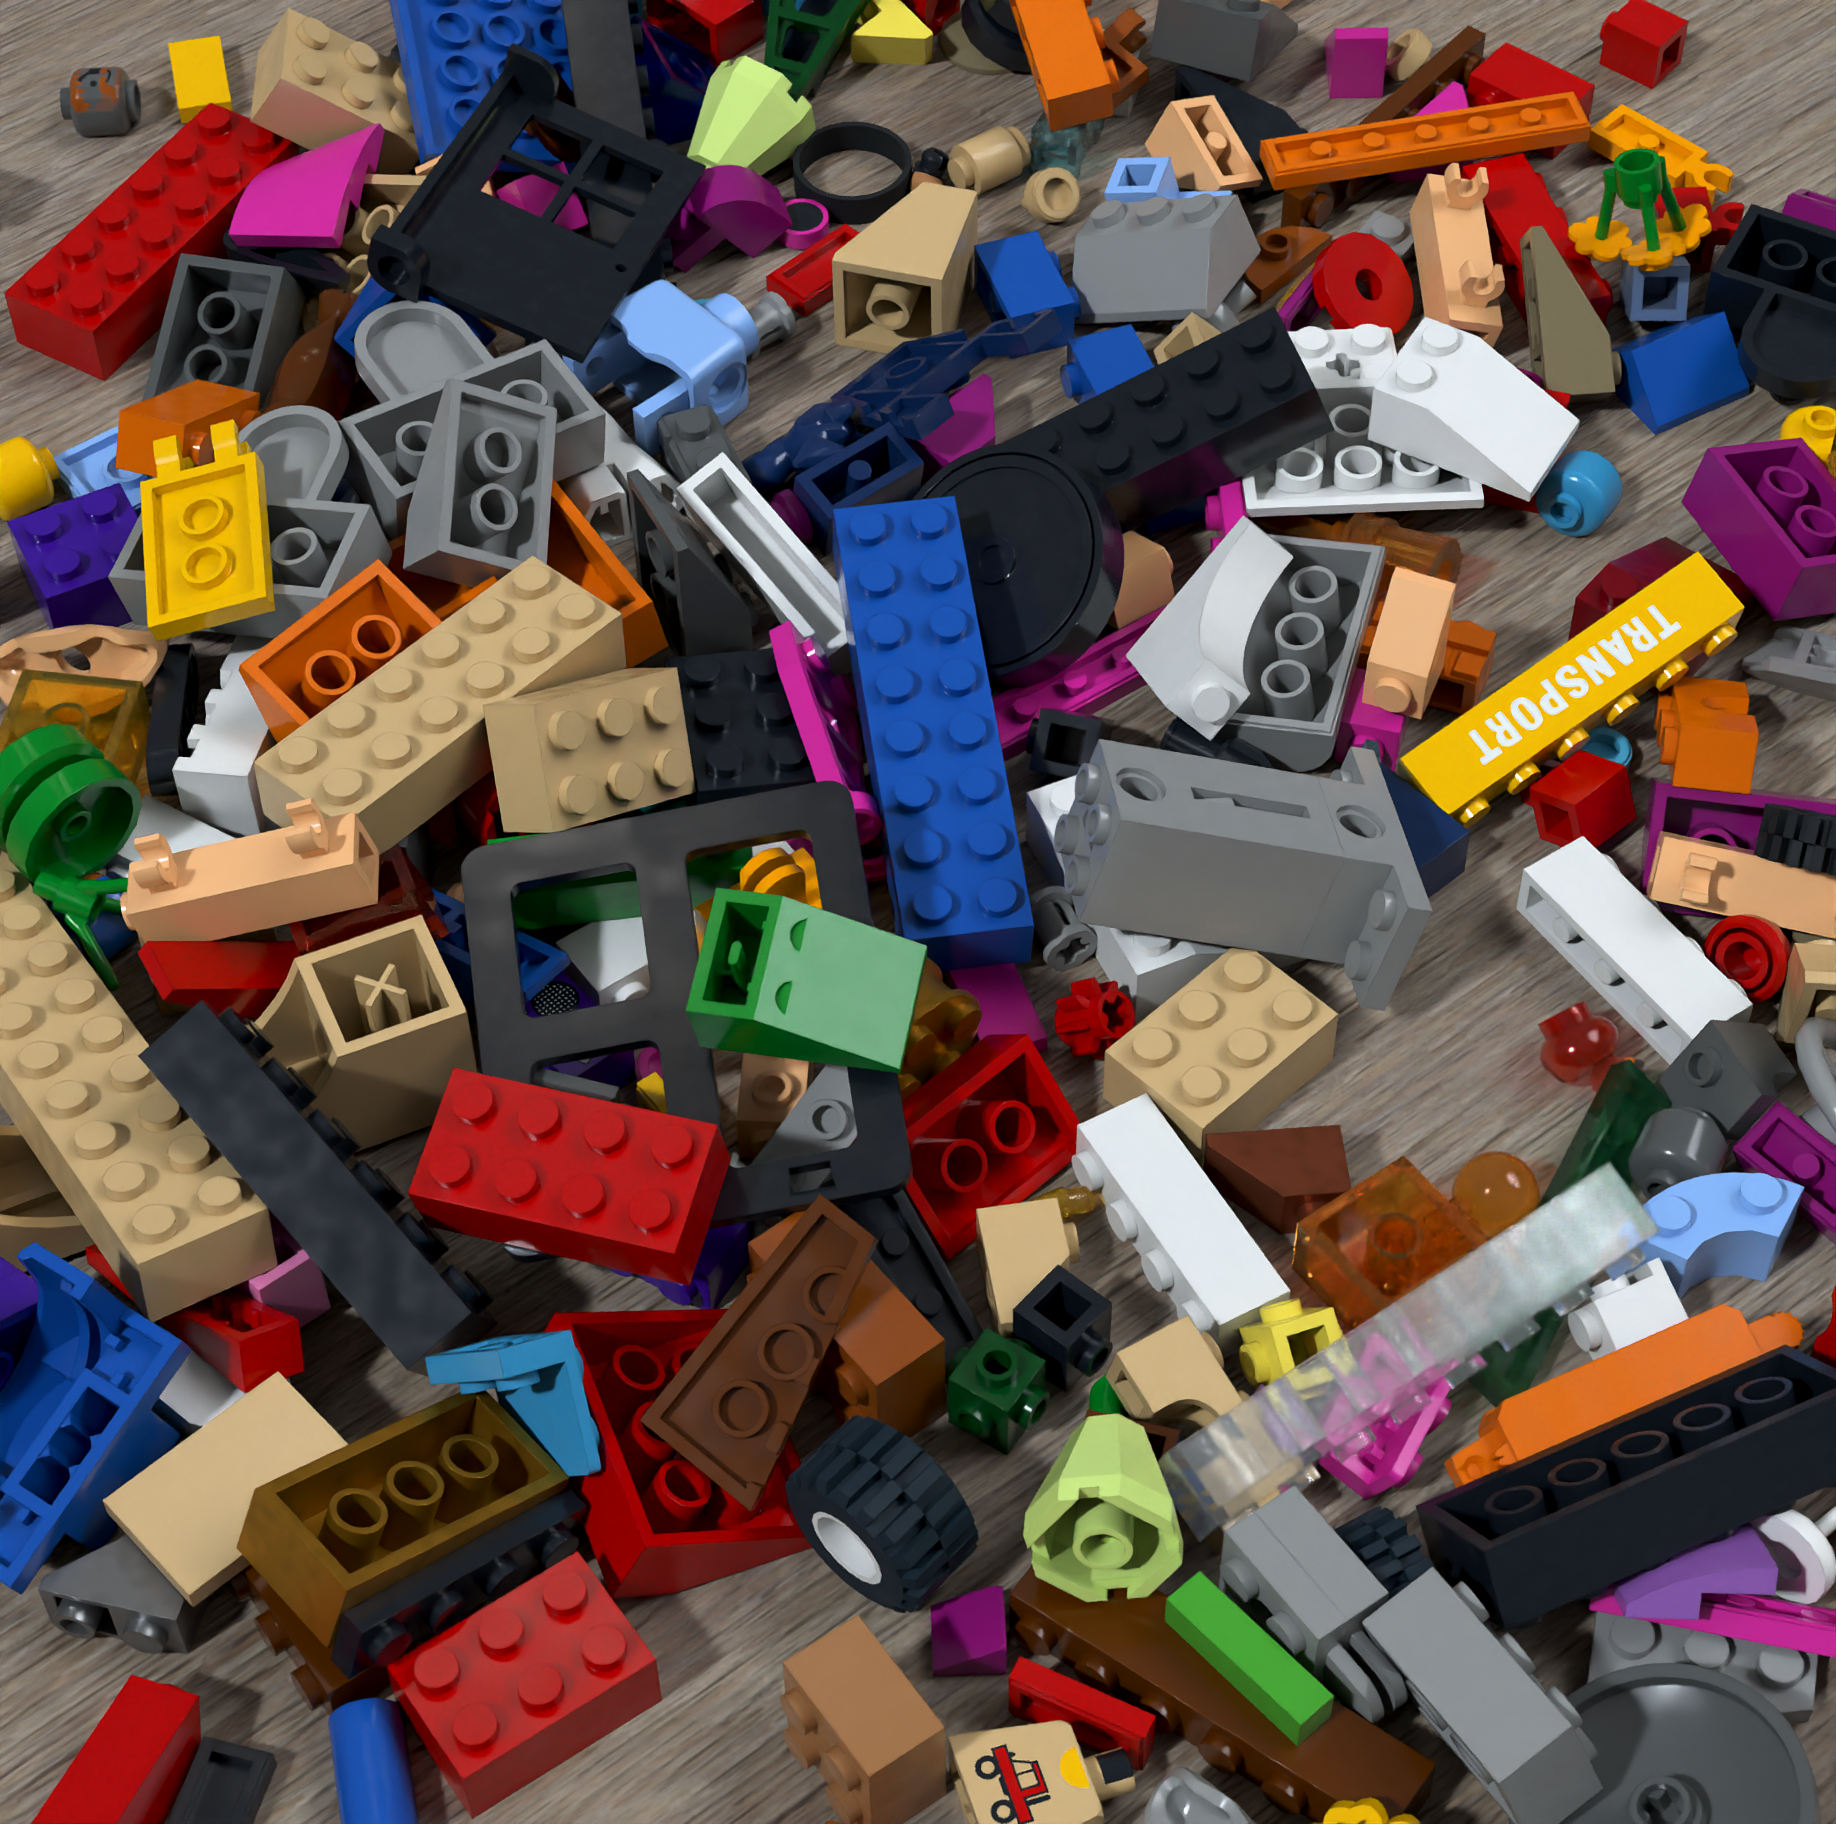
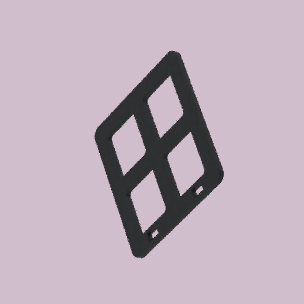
M820 781L480 846L472 850L462 863L461 877L482 1074L534 1085V1075L543 1067L652 1047L657 1049L660 1054L667 1114L716 1124L725 1142L712 1048L699 1046L686 1013L699 959L688 865L693 859L701 856L790 839L806 838L812 842L822 909L874 927L855 808L849 790L836 781ZM622 871L634 872L637 877L649 969V992L641 998L536 1018L527 1016L514 912L515 896L527 889ZM847 1067L857 1129V1139L854 1144L843 1149L747 1167L735 1168L729 1165L708 1230L803 1212L810 1207L819 1194L823 1195L835 1206L891 1196L902 1191L912 1178L913 1164L898 1073ZM831 1168L834 1186L793 1193L791 1175ZM502 1243L505 1251L511 1258L523 1263L561 1257Z

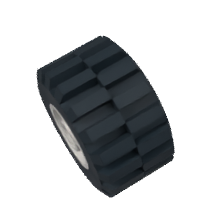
M859 1415L851 1417L788 1476L789 1479L785 1482V1490L788 1495L787 1501L795 1520L805 1538L820 1558L858 1593L895 1612L905 1613L908 1611L911 1613L915 1611L978 1547L976 1542L979 1538L974 1524L975 1520L951 1478L917 1443L877 1419L868 1416L863 1418Z

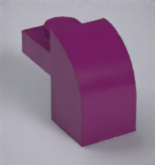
M720 165L705 170V174L689 197L690 200L685 203L664 238L671 239L673 264L686 273L725 238L754 259L790 228L793 223L778 188L749 168L737 165Z

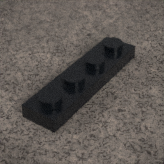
M567 1487L346 1610L342 1614L330 1659L350 1679L375 1664L378 1667L389 1665L399 1658L410 1644L433 1631L436 1634H441L456 1625L467 1611L488 1599L494 1602L517 1588L523 1579L544 1567L549 1569L572 1555L579 1544L577 1536L587 1505L570 1487Z

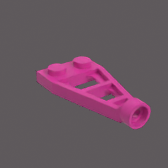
M789 620L769 631L778 673L816 782L836 781L849 790L855 808L860 845L873 840L879 834L882 822L876 800L866 793L861 737L854 708L858 707L856 690L845 674L842 673L835 676L830 670L829 660L820 643L813 636L805 639Z

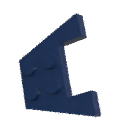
M1048 309L1036 312L1034 314L1035 320L1029 325L1016 328L1012 318L991 323L973 338H967L964 329L902 342L830 398L832 402L851 400L855 404L856 410L850 416L853 422L877 429L890 421L902 437L915 441L923 440L955 414L947 394L941 393L966 384L971 379L969 372L986 358L993 356L1030 355L1060 332L1062 328L1055 310Z

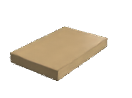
M277 1371L106 1497L103 1503L111 1518L189 1604L195 1607L250 1565L236 1547L254 1489L348 1445V1443Z

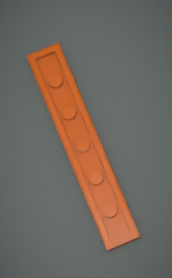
M1566 92L1261 140L1259 156L1274 191L1585 142L1589 141L1591 125L1575 93Z

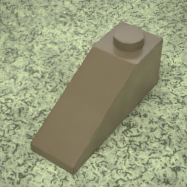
M1531 227L1520 239L1532 372L1541 378L1542 384L1540 388L1571 394L1569 405L1602 403L1615 392V386L1621 382L1620 355L1618 351H1611L1610 334L1544 227Z

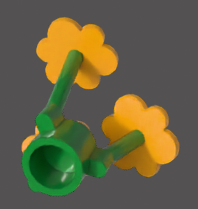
M1636 148L1621 153L1615 158L1614 168H1608L1603 171L1605 189L1599 217L1591 216L1587 218L1586 223L1578 222L1572 224L1568 230V237L1573 242H1576L1575 250L1579 254L1587 255L1592 259L1611 262L1616 260L1621 253V258L1628 261V265L1639 266L1642 271H1657L1671 266L1674 256L1695 250L1700 244V237L1708 235L1712 230V225L1707 219L1708 213L1702 204H1691L1684 209L1679 207L1667 176L1665 157L1659 156L1650 149ZM1616 194L1623 200L1626 207L1641 209L1646 239L1639 242V245L1632 246L1633 242L1628 238L1629 228L1625 223L1611 220ZM1661 194L1666 211L1664 218L1656 220L1654 204L1657 202L1658 195Z

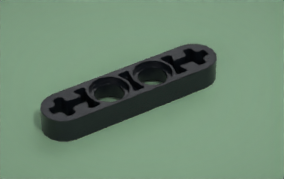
M193 643L169 645L162 664L157 670L146 744L147 778L152 797L178 795L172 769L178 757L191 758L192 748H188L187 738L195 724L199 693L198 664Z

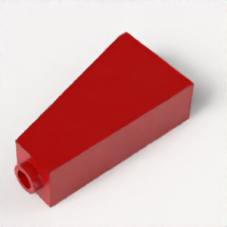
M131 1674L31 1824H164L201 1744L199 1695L186 1692L172 1684H161Z

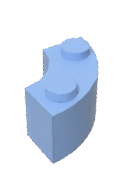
M1736 1172L1699 1176L1673 1185L1645 1203L1624 1228L1612 1277L1624 1273L1627 1275L1645 1263L1660 1258L1679 1300L1690 1287L1712 1277L1739 1275L1766 1282L1791 1232L1804 1186L1764 1173Z

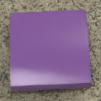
M1747 1522L1736 1527L1733 1534L1722 1541L1701 1543L1672 1556L1667 1563L1656 1569L1636 1572L1614 1582V1598L1625 1618L1699 1620L1702 1593L1775 1595L1779 1567L1751 1523Z

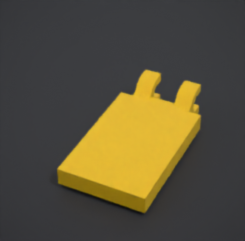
M233 419L210 425L215 458L213 463L194 467L190 456L182 458L181 443L176 435L153 441L157 478L140 482L147 623L148 629L157 641L275 611L264 465L255 451L251 452L247 441L239 442L238 426Z

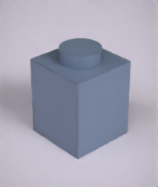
M1683 254L1674 256L1671 266L1657 271H1642L1639 266H1630L1628 261L1622 259L1619 303L1630 321H1686L1691 266Z

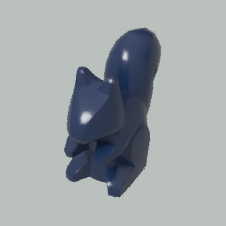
M851 400L815 404L797 418L787 433L770 442L762 451L756 452L742 460L741 463L757 492L766 493L784 486L795 475L803 473L864 437V434L856 431L850 417L856 410L855 404Z

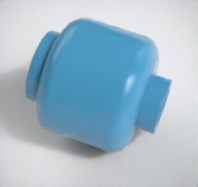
M1587 450L1572 451L1558 459L1536 491V505L1540 516L1548 526L1560 534L1571 537L1587 536L1599 529L1615 511L1622 498V482L1618 471L1603 456Z

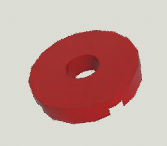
M1352 232L1333 240L1316 257L1312 273L1314 296L1320 309L1326 307L1328 313L1333 317V320L1329 321V323L1336 330L1354 329L1362 324H1374L1380 328L1388 327L1392 329L1393 335L1401 331L1411 316L1414 302L1412 283L1403 261L1387 243L1371 234ZM1356 278L1366 285L1369 292V300L1358 291Z

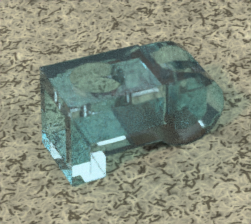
M1043 112L1031 130L1029 174L1033 175L1046 168L1060 167L1068 170L1077 180L1081 174V162L1092 144H1096L1099 140L1105 118L1051 132L1045 112Z

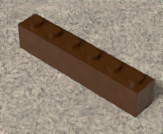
M1031 1565L1010 1592L1009 1628L1014 1631L1017 1639L1026 1648L1041 1656L1053 1655L1073 1668L1077 1677L1085 1685L1107 1695L1112 1693L1126 1703L1155 1715L1156 1731L1163 1734H1171L1173 1732L1197 1747L1200 1755L1212 1767L1225 1774L1238 1773L1260 1787L1266 1799L1276 1808L1287 1814L1297 1815L1300 1813L1315 1823H1323L1326 1813L1335 1802L1350 1800L1356 1803L1360 1799L1375 1798L1383 1804L1389 1819L1401 1814H1409L1416 1817L1430 1796L1436 1763L1333 1700L1331 1717L1297 1747L1164 1621L1166 1599L1168 1596L1157 1589L1148 1597L1127 1599V1588L1108 1589L1107 1601L1085 1602L1037 1578Z

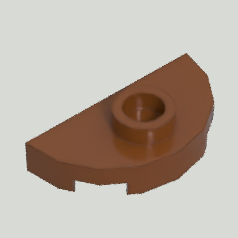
M1286 226L1270 229L1257 236L1256 240L1261 251L1243 274L1245 283L1257 296L1254 300L1261 305L1311 266L1319 253L1332 242V235L1312 227Z

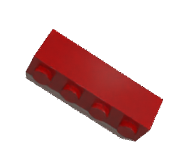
M728 1309L555 1313L544 1332L571 1330L574 1346L580 1352L583 1360L584 1375L582 1382L590 1416L594 1420L599 1432L600 1441L597 1450L601 1470L587 1476H569L568 1485L587 1505L582 1522L611 1598L674 1594L812 1548L799 1528L787 1501L788 1495L785 1490V1482L789 1479L788 1476L801 1465L790 1436L755 1512H750L640 1421L642 1416Z

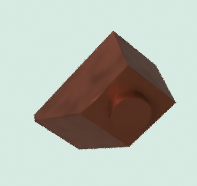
M1340 1125L1206 1134L1203 1163L1204 1173L1221 1195L1279 1234L1303 1233L1305 1235L1317 1236L1329 1233L1332 1230L1347 1229L1352 1189Z

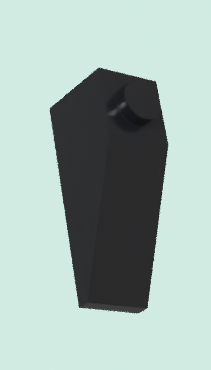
M1182 65L1176 67L1174 101L1214 95L1261 174L1263 180L1259 186L1241 189L1252 203L1283 193L1286 189L1274 191L1259 156L1260 141L1308 133L1307 130L1300 128L1284 109L1190 66Z

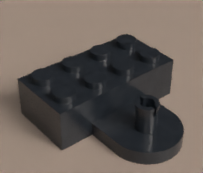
M1751 204L1711 271L1703 315L1725 312L1731 332L1741 334L1738 347V361L1743 372L1752 382L1768 391L1775 401L1779 402L1783 396L1786 397L1784 404L1795 405L1801 403L1804 399L1818 398L1836 391V231Z

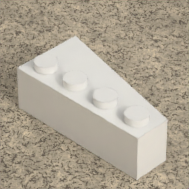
M236 636L220 669L221 689H211L205 700V725L194 724L187 738L188 748H193L191 758L178 757L172 769L183 813L236 839L281 829L279 825L263 815L253 765L254 760L277 743L239 672L241 663L274 638Z

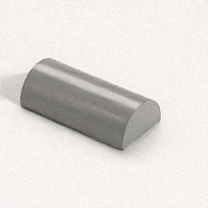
M1268 534L1294 558L1280 574L1264 599L1248 635L1243 657V675L1246 686L1251 694L1215 735L1223 741H1226L1228 738L1232 740L1236 737L1260 750L1274 769L1299 773L1313 770L1323 765L1331 757L1384 570L1386 546Z

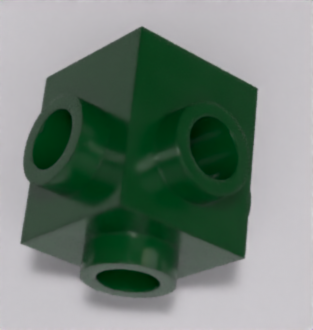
M986 1328L971 1349L966 1346L959 1349L948 1365L945 1373V1384L948 1385V1423L1001 1453L1008 1455L1024 1432L1032 1430L1037 1425L1048 1406L1050 1394L1045 1391L1046 1360L1040 1358L1037 1352L1027 1343L1016 1338L1006 1339Z

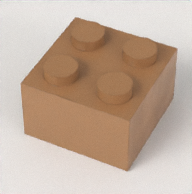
M859 1615L854 1616L783 1661L785 1694L780 1696V1702L788 1721V1728L783 1730L785 1742L795 1759L804 1769L814 1765L828 1783V1786L825 1787L826 1796L833 1810L844 1824H854L856 1822L857 1824H903L946 1795L945 1726Z

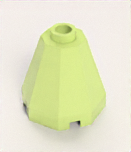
M747 56L738 57L732 65L730 60L724 61L710 77L687 157L706 165V169L720 165H737L749 168L761 176L794 155L798 145L804 143L816 131L812 105L803 95L797 102L791 98L787 92L793 84L782 73Z
M1120 1414L1088 1416L1071 1433L1025 1512L1023 1536L1027 1549L1030 1546L1032 1548V1566L1037 1578L1085 1602L1107 1601L1108 1589L1127 1588V1599L1148 1597L1182 1565L1183 1539L1175 1508L1143 1426Z

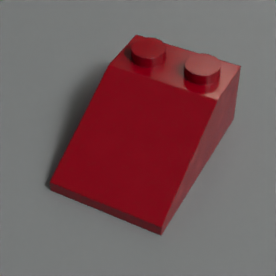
M1665 536L1609 562L1576 596L1568 641L1696 552ZM1703 557L1745 607L1736 625V630L1760 603L1736 573ZM1703 651L1686 663L1689 670L1684 676L1693 677L1710 657ZM1653 686L1648 691L1655 695L1657 693L1668 694L1669 688L1659 691L1656 686Z

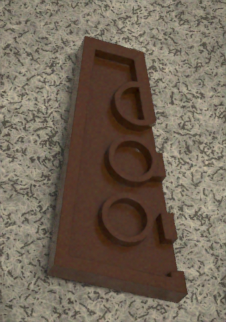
M821 1194L817 1196L640 1419L642 1423L750 1512H755L879 1241Z

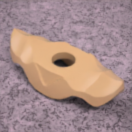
M94 624L65 626L50 630L44 629L21 635L0 646V699L9 709L44 707L56 713L66 715L85 714L105 709L124 697L137 694L143 690L162 664L168 651L170 638L157 641L150 631L126 630L113 626ZM74 648L82 652L90 662V669L79 670L69 665L62 655V650Z

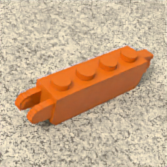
M1720 1304L1503 1400L1499 1403L1498 1407L1483 1414L1477 1432L1480 1438L1444 1461L1448 1475L1451 1477L1455 1488L1460 1487L1786 1344L1796 1349L1801 1346L1800 1342L1804 1340L1802 1333L1805 1330L1801 1328L1803 1323L1797 1320L1798 1316L1793 1317L1791 1312L1786 1314L1782 1310L1779 1313L1774 1312L1771 1315L1747 1324L1741 1311L1725 1304Z

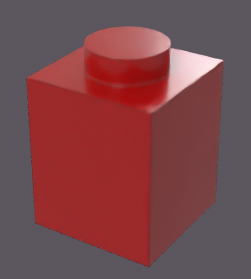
M1630 0L1618 12H1611L1601 27L1599 37L1603 44L1599 64L1653 89L1681 63L1689 21L1645 0Z

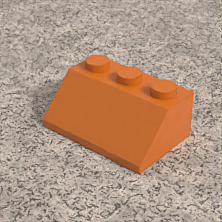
M377 559L241 663L239 672L276 743H279L442 621Z

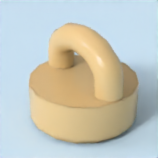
M1417 28L1403 32L1387 48L1385 72L1397 82L1406 78L1409 79L1418 71V68H1421L1430 60L1429 54L1432 49V41Z
M1060 167L1042 169L1034 173L1027 181L1024 196L1021 199V206L1028 209L1029 213L1036 220L1043 223L1065 221L1072 217L1079 207L1081 200L1080 186L1076 178L1068 170Z

